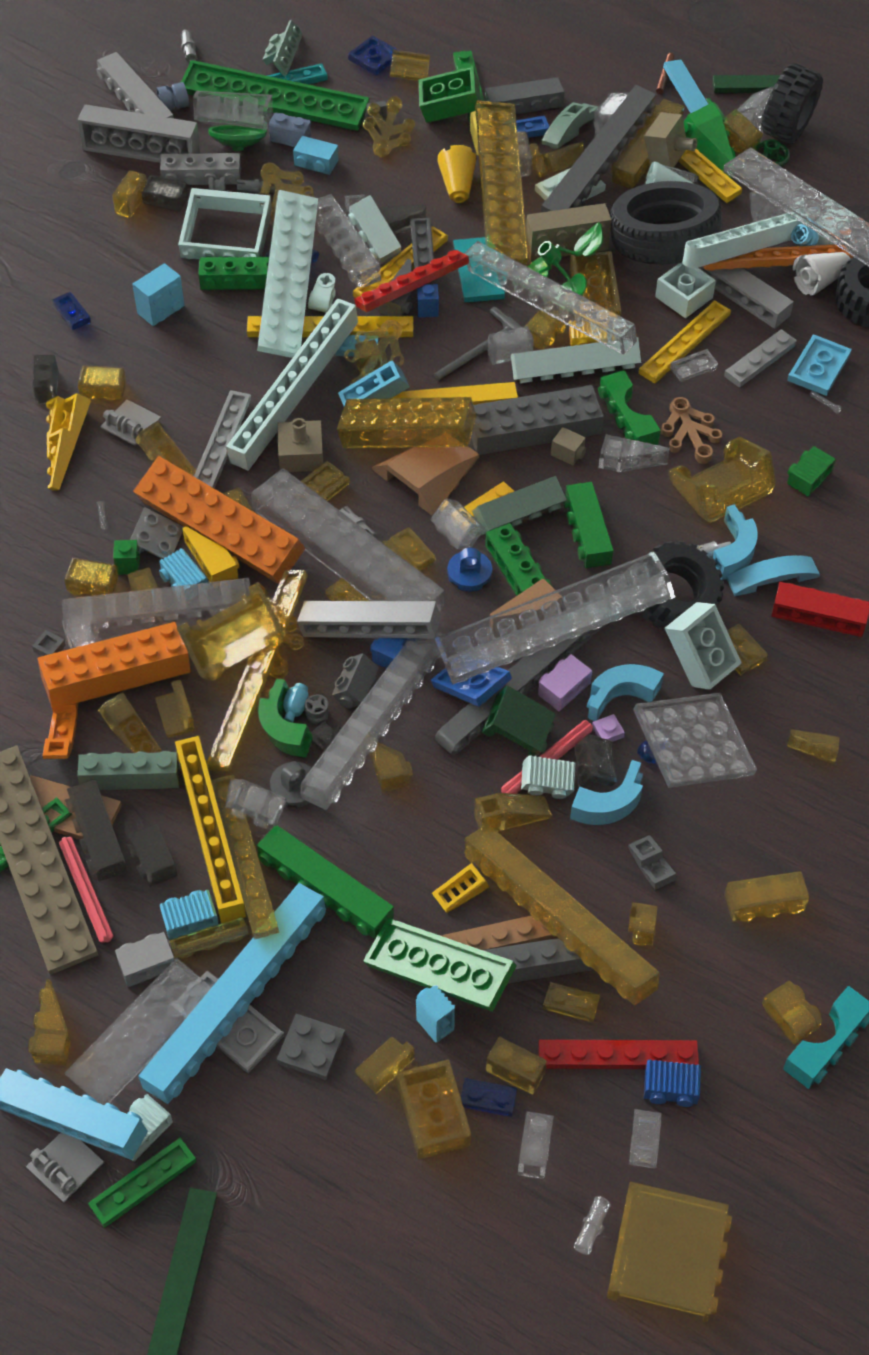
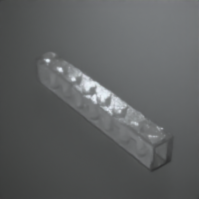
M249 578L69 598L61 600L65 628H71V632L84 631L85 626L94 625L95 629L108 628V623L118 622V626L132 625V620L141 619V624L155 622V617H164V621L178 619L180 614H187V618L201 617V612L210 611V615L224 614V609L231 608L233 613L247 611L246 607L252 606Z

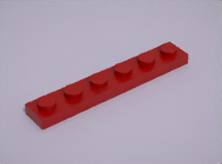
M458 250L450 251L441 258L431 260L427 265L416 267L408 274L399 275L389 283H383L372 291L362 293L361 296L354 299L356 307L367 313L469 264V258Z
M539 1040L538 1042L539 1069H645L647 1060L650 1059L652 1061L678 1062L679 1064H699L697 1040Z

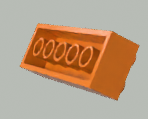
M175 622L37 658L41 678L52 710L190 673L188 651Z

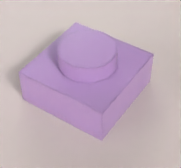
M614 714L592 723L593 730L602 745L624 738L625 732Z

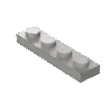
M781 329L725 370L724 377L740 388L796 346L797 340Z

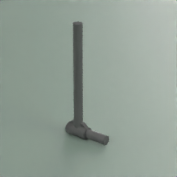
M493 307L490 313L503 323V329L434 373V378L437 381L441 380L508 335L517 338L521 337L525 329L511 317H507L497 307Z

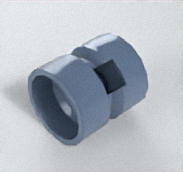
M183 82L172 84L171 88L168 85L157 87L158 98L170 111L174 110V107L178 109L189 107L188 94Z

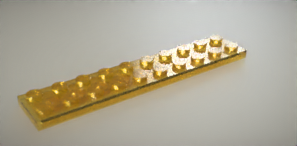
M477 100L475 110L487 261L527 264L528 252L515 104Z

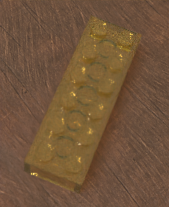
M471 397L347 399L337 431L343 448L468 447L476 413Z

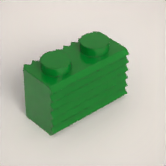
M813 446L810 451L806 450L803 452L797 464L793 463L787 472L789 475L787 484L806 494V496H810L833 471L836 458Z

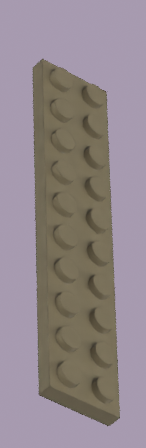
M16 745L0 752V843L47 970L51 975L96 957L98 952L19 748Z

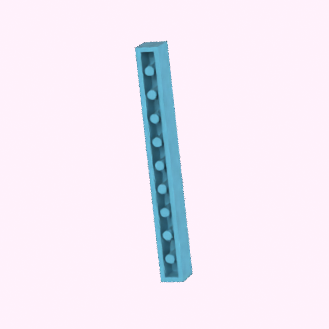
M300 883L297 884L138 1075L142 1088L166 1104H169L173 1097L175 1098L181 1093L186 1081L198 1072L200 1064L204 1059L213 1054L217 1043L223 1036L225 1037L230 1033L233 1024L239 1016L242 1017L247 1012L252 1000L261 995L265 984L270 978H274L278 974L280 966L294 954L296 946L300 941L305 940L314 924L322 920L326 912L322 895Z

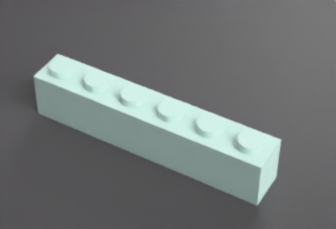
M636 337L511 354L514 380L520 379V383L533 382L532 377L540 376L541 380L553 379V374H561V378L574 376L573 372L581 371L582 375L593 374L594 369L602 368V372L615 371L614 366L621 365L623 369L635 368L636 363H641L639 340Z

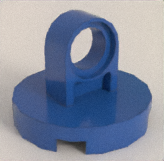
M466 548L449 560L447 575L449 581L456 584L458 589L469 592L482 589L483 585L491 581L493 568L491 561L486 555L480 553L478 549Z

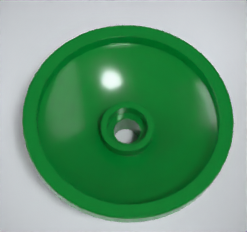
M232 124L211 127L208 129V134L220 144L232 147L234 151L244 150L243 147L255 145L264 139L267 135V130L258 126Z

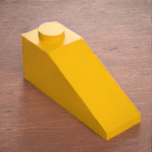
M189 527L182 528L185 544L214 589L238 579L237 569L240 566L235 556H231L226 548Z

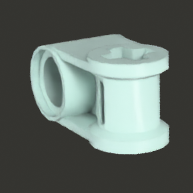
M323 273L318 276L313 291L310 293L309 309L327 313L331 308L336 295L334 288L335 277L332 274Z

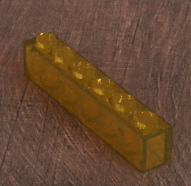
M663 99L659 105H656L651 117H647L645 125L639 128L636 137L630 140L628 148L623 150L619 160L613 163L611 168L613 183L629 189H633L650 167L644 135L661 112L681 114L683 117V105Z

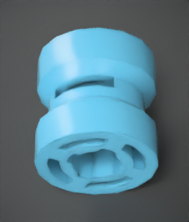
M799 224L792 230L791 239L800 246H813L818 243L819 235L816 230Z

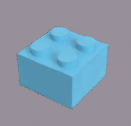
M165 263L132 284L137 314L152 326L185 306L181 276Z

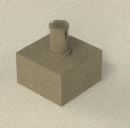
M661 112L644 135L650 166L655 161L672 170L686 150L695 151L697 148L696 138H686L681 114Z
M296 418L292 422H277L280 473L324 471L321 420L305 421L302 418Z

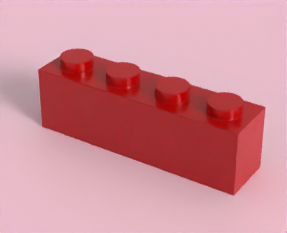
M779 582L771 617L862 637L867 624L869 602L819 591L814 588Z

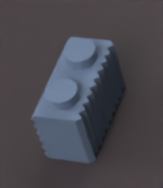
M276 112L269 122V138L272 142L295 147L302 136L311 138L310 120L288 116L283 113L277 114Z

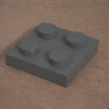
M296 1014L276 1059L277 1064L327 1081L344 1039L345 1029Z

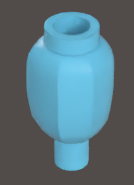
M296 683L294 687L288 689L283 703L284 711L286 712L284 720L293 723L294 718L300 716L304 711L306 699L309 697L308 687L305 684Z

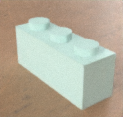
M371 195L349 207L348 218L352 225H357L360 230L358 234L362 242H367L370 249L368 251L373 260L377 259L379 264L401 252V245Z

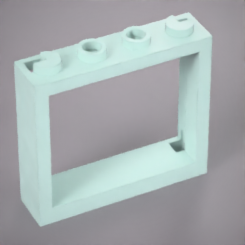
M192 188L178 244L181 258L262 257L272 211L271 197L269 195ZM198 208L262 214L255 249L191 243Z

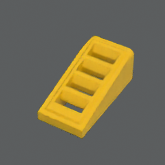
M471 863L432 892V894L445 912L448 913L482 893L489 885ZM472 877L476 881L473 885L468 880ZM463 882L468 887L465 891L460 886ZM456 888L460 895L456 897L451 889ZM446 892L452 899L449 903L443 897V894Z

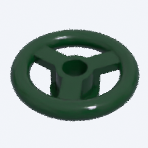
M769 139L761 141L753 147L752 158L760 166L779 168L789 161L790 151L781 142ZM764 147V153L758 156V150ZM780 149L783 151L784 156L779 154ZM766 159H776V160H779V161H778V162H767V161H764V160H766Z

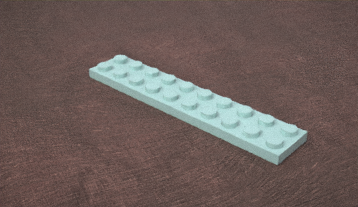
M283 190L278 192L257 351L293 358L301 348L318 198Z

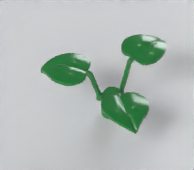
M596 223L576 242L574 251L562 248L558 244L554 246L550 241L542 243L538 248V254L541 257L533 261L526 268L519 270L522 279L530 286H539L548 279L549 270L552 269L553 264L567 279V282L562 284L557 292L558 301L566 305L578 300L586 290L587 280L581 273L570 278L559 264L562 258L560 251L577 257L581 255L589 257L596 253L602 246L604 239L601 223Z

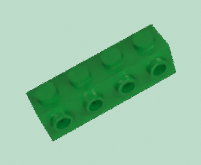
M200 257V290L265 289L269 257Z
M510 523L486 532L485 546L516 596L542 579L552 586L550 580L545 579L539 563L534 562L529 547H525L522 543L518 530H514Z

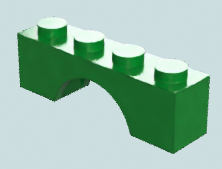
M623 370L601 377L598 393L600 398L605 400L609 413L614 415L618 428L624 432L626 442L631 444L636 452L658 445L661 430L652 415L636 413L627 406L626 403L632 397L633 384Z

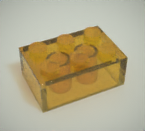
M449 1059L397 1072V1087L418 1160L471 1146L470 1128Z

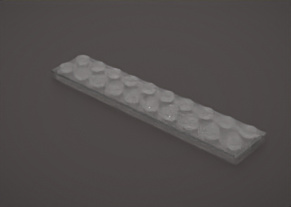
M751 147L724 165L723 171L869 266L868 222Z

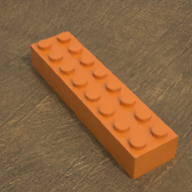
M160 456L156 458L133 491L143 503L181 526H187L226 548L231 556H235L239 561L281 585L306 549L297 537Z

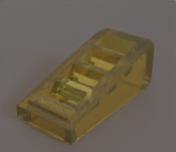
M792 729L787 746L822 761L835 764L840 737Z

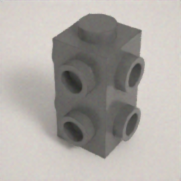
M365 654L349 657L344 662L342 673L335 682L332 696L339 701L340 705L347 709L363 705L368 698L367 694L371 685L376 680L375 676L379 667Z

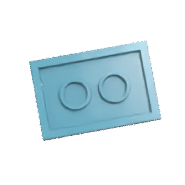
M813 334L789 373L787 381L827 396L850 357L852 349Z

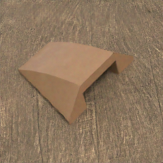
M445 432L373 466L372 470L386 481H389L394 476L419 494V506L435 517L441 505H444L448 500L449 494L453 489L457 488L461 478L466 476L477 461L479 454L450 432Z

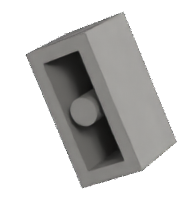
M164 932L150 934L143 940L135 943H126L115 950L127 987L177 969L173 953Z

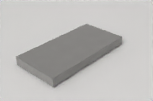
M207 970L171 1006L172 1011L185 1020L218 979ZM249 1005L247 1012L242 1017L239 1016L233 1024L230 1033L225 1037L223 1036L216 1047L249 1073L284 1037V1032Z

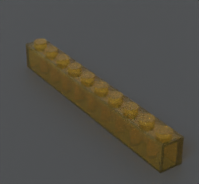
M487 824L465 837L464 853L466 858L471 863L474 862L485 876L492 878L502 891L510 894L519 906H523L528 910L536 921H540L546 926L553 936H557L564 942L568 950L574 951L582 958L584 964L592 967L603 981L609 982L622 998L628 999L635 1006L658 990L659 971L490 825Z

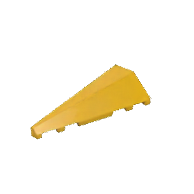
M78 393L67 399L57 396L46 402V407L50 409V415L46 417V422L50 424V429L47 432V459L51 461V467L47 469V474L51 476V482L48 485L50 490H60L91 403L90 399Z

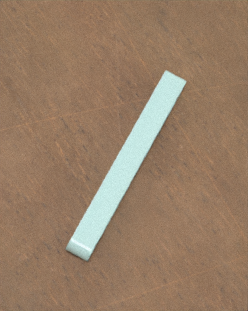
M801 209L687 241L682 263L687 267L698 268L792 240L791 233L795 226L803 224L810 228L813 225L815 213L810 210Z

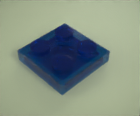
M373 35L348 53V60L374 75L379 74L400 58V50Z

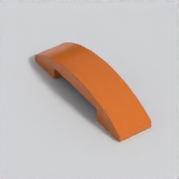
M78 703L53 709L49 736L45 739L43 759L69 758L76 733Z

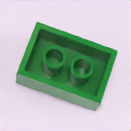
M474 66L419 79V105L426 123L481 110L480 84Z

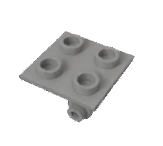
M126 400L116 411L106 410L103 417L106 421L100 427L136 445L161 417Z
M144 507L130 540H137L139 553L146 550L164 559L174 553L183 532L182 528L184 527Z
M60 1133L44 1149L39 1150L36 1148L31 1153L32 1161L26 1168L61 1201L65 1202L104 1161L81 1140Z

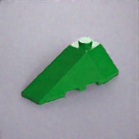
M712 102L688 114L684 120L686 138H696V149L732 179L739 168L734 148L730 147L728 137H730L728 130H725L723 122L726 120L724 114L717 104Z

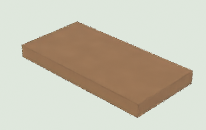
M30 776L42 808L57 797L72 813L70 817L54 828V832L103 846L122 806L121 801L36 776ZM50 809L44 815L49 817L51 823L61 814L54 809Z

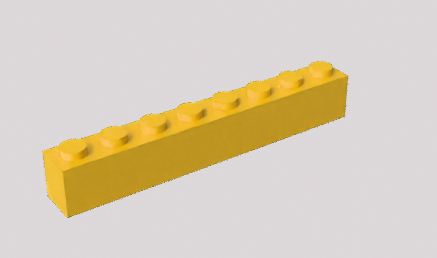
M199 736L175 741L220 921L225 923L246 917L244 902Z

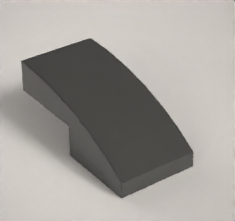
M650 835L628 845L637 865L654 890L676 880V873L663 858L662 849Z

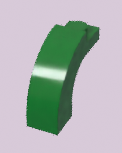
M276 679L274 686L269 691V699L260 698L258 714L261 725L270 741L279 750L289 755L307 757L313 735L307 724L291 723L284 720L285 711L283 703L289 687L285 680Z

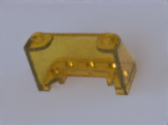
M740 436L726 444L724 448V461L691 476L690 470L682 465L668 470L671 484L695 512L707 522H713L724 517L728 506L735 504L737 509H740L770 494L775 487L771 452Z
M259 582L248 588L250 591L249 596L242 595L240 602L203 622L199 619L196 621L198 625L189 627L186 622L177 627L179 635L202 678L209 679L210 681L216 680L222 676V672L263 649L279 645L284 641L286 632L268 591Z

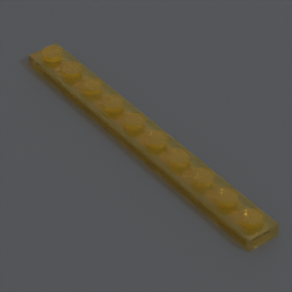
M285 570L207 760L206 765L210 770H231L308 577L304 570Z

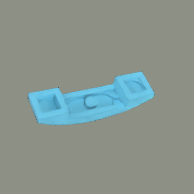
M783 556L744 567L727 576V581L734 596L756 592L757 586L797 578V581L801 582L818 578L820 573L812 557Z

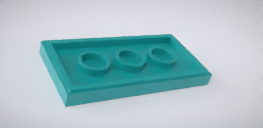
M493 237L453 240L454 250L466 254L469 258V264L458 268L464 303L505 299Z

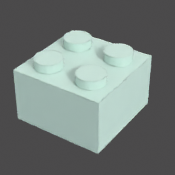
M679 263L658 278L655 297L684 318H687L713 298L716 280L699 268H691L683 265V263Z

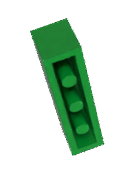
M586 482L566 485V501L563 502V507L568 509L567 519L569 525H573L572 535L574 542H578L579 560H583L585 568L611 565L613 548L593 483Z

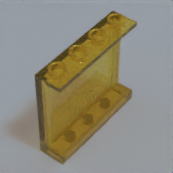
M630 1182L606 1298L618 1301L620 1295L704 1316L703 1322L707 1323L710 1315L716 1314L719 1297L714 1296L715 1286L720 1287L723 1270L718 1269L720 1259H725L728 1243L723 1242L724 1232L729 1233L732 1216L727 1215L729 1205Z

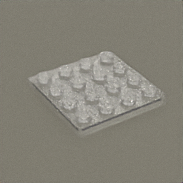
M721 693L635 705L634 713L668 788L752 776L757 771Z

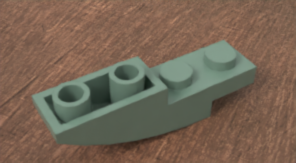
M573 102L550 125L542 139V144L552 149H558L571 141V139L579 135V128L583 124L600 114V107Z

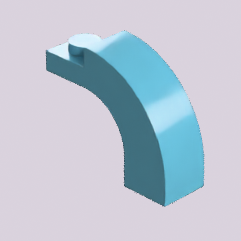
M735 504L726 508L724 522L735 541L726 547L714 550L713 559L717 563L715 567L720 569L723 575L720 578L721 580L727 579V576L750 564L757 542L755 521L753 518L745 520L743 513L738 511Z
M636 664L620 665L608 669L600 674L592 683L590 698L586 706L589 708L588 718L593 721L598 720L606 705L615 697L622 695L636 696L652 703L662 687L664 673Z
M632 760L623 783L611 792L599 793L579 787L571 807L570 819L590 825H604L619 821L629 815L638 805L642 795L643 785H640L643 778V773H640L641 763Z

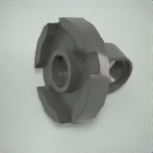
M297 761L288 762L279 766L272 773L270 779L271 795L282 806L297 805V808L303 807L311 803L317 795L319 786L317 774L313 768L305 763Z

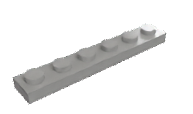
M230 390L194 477L214 489L228 457L226 446L241 426L251 402V394Z

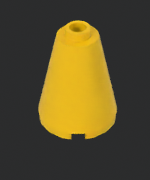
M453 145L450 150L445 151V148L441 150L437 160L449 198L456 203H463L469 198L477 158L476 153H473L470 147Z

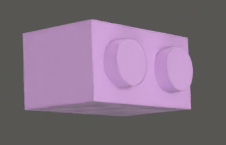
M571 654L565 660H560L549 674L545 673L540 678L538 695L556 710L560 711L591 684L592 670Z

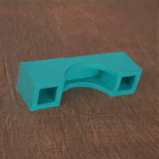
M850 986L833 1003L829 1013L835 1025V1036L822 1043H811L802 1040L785 1062L783 1070L808 1089L814 1082L818 1085L822 1082L828 1073L825 1070L831 1063L834 1066L843 1055V1052H841L842 1048L845 1045L850 1047L858 1037L856 1031L860 1027L865 1029L869 1024V1000Z

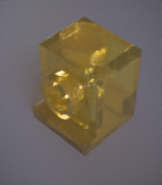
M632 902L628 932H633L632 942L634 944L652 945L658 906Z

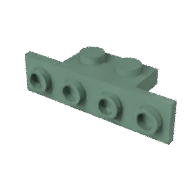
M292 20L288 22L285 32L279 35L275 34L269 39V45L265 49L263 57L266 65L274 63L284 77L288 74L303 35L299 26L295 25Z

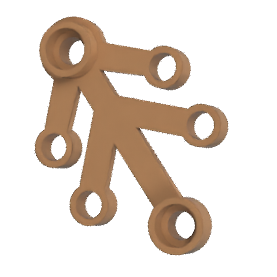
M677 397L670 404L669 410L672 414L667 422L662 424L661 434L665 437L672 436L674 425L680 418L683 424L675 437L669 441L668 449L673 453L679 452L682 447V441L688 433L695 448V459L700 464H706L712 459L713 449L711 446L702 443L697 432L709 436L710 442L719 443L722 439V431L710 428L713 426L715 419L712 414L691 408L686 398ZM690 417L701 420V424L692 421Z

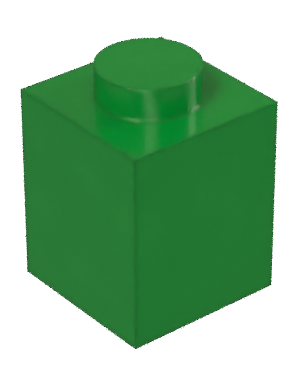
M114 540L113 561L116 575L139 574L140 553L137 540Z

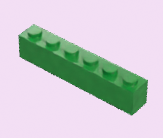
M275 825L257 844L258 859L262 864L276 869L283 879H290L296 884L300 883L322 895L325 908L329 907L334 910L341 920L351 922L362 935H369L376 939L386 919H394L393 905L278 825Z

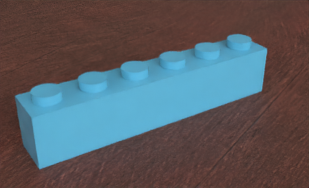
M6 1068L0 1077L1 1110L132 1160L148 1133V1130L142 1123L143 1119L134 1112L123 1113L110 1103L105 1105L99 1104L91 1096L85 1094L82 1097L75 1095L67 1087H54L46 1079H33L22 1070L14 1072Z

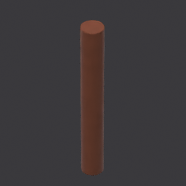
M668 53L665 62L673 61L674 54ZM664 68L656 89L657 94H663L668 79Z

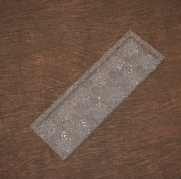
M176 958L70 1066L65 1075L88 1096L94 1098L97 1103L102 1105L110 1103L158 1053L212 987Z

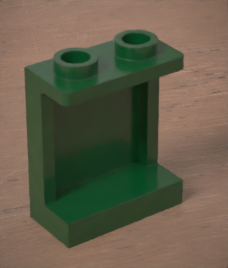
M507 685L496 694L482 733L489 737L496 732L527 749L529 751L527 757L542 755L547 748V736L554 728V723L552 722L555 713Z

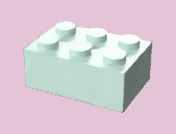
M696 602L665 627L692 687L710 690L742 663L715 604Z

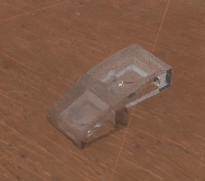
M634 1110L629 1153L630 1165L656 1169L661 1113Z

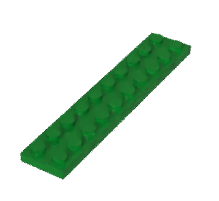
M194 60L190 61L181 80L189 95L273 113H283L296 118L301 117L306 120L357 131L367 111L366 104L370 103V98Z

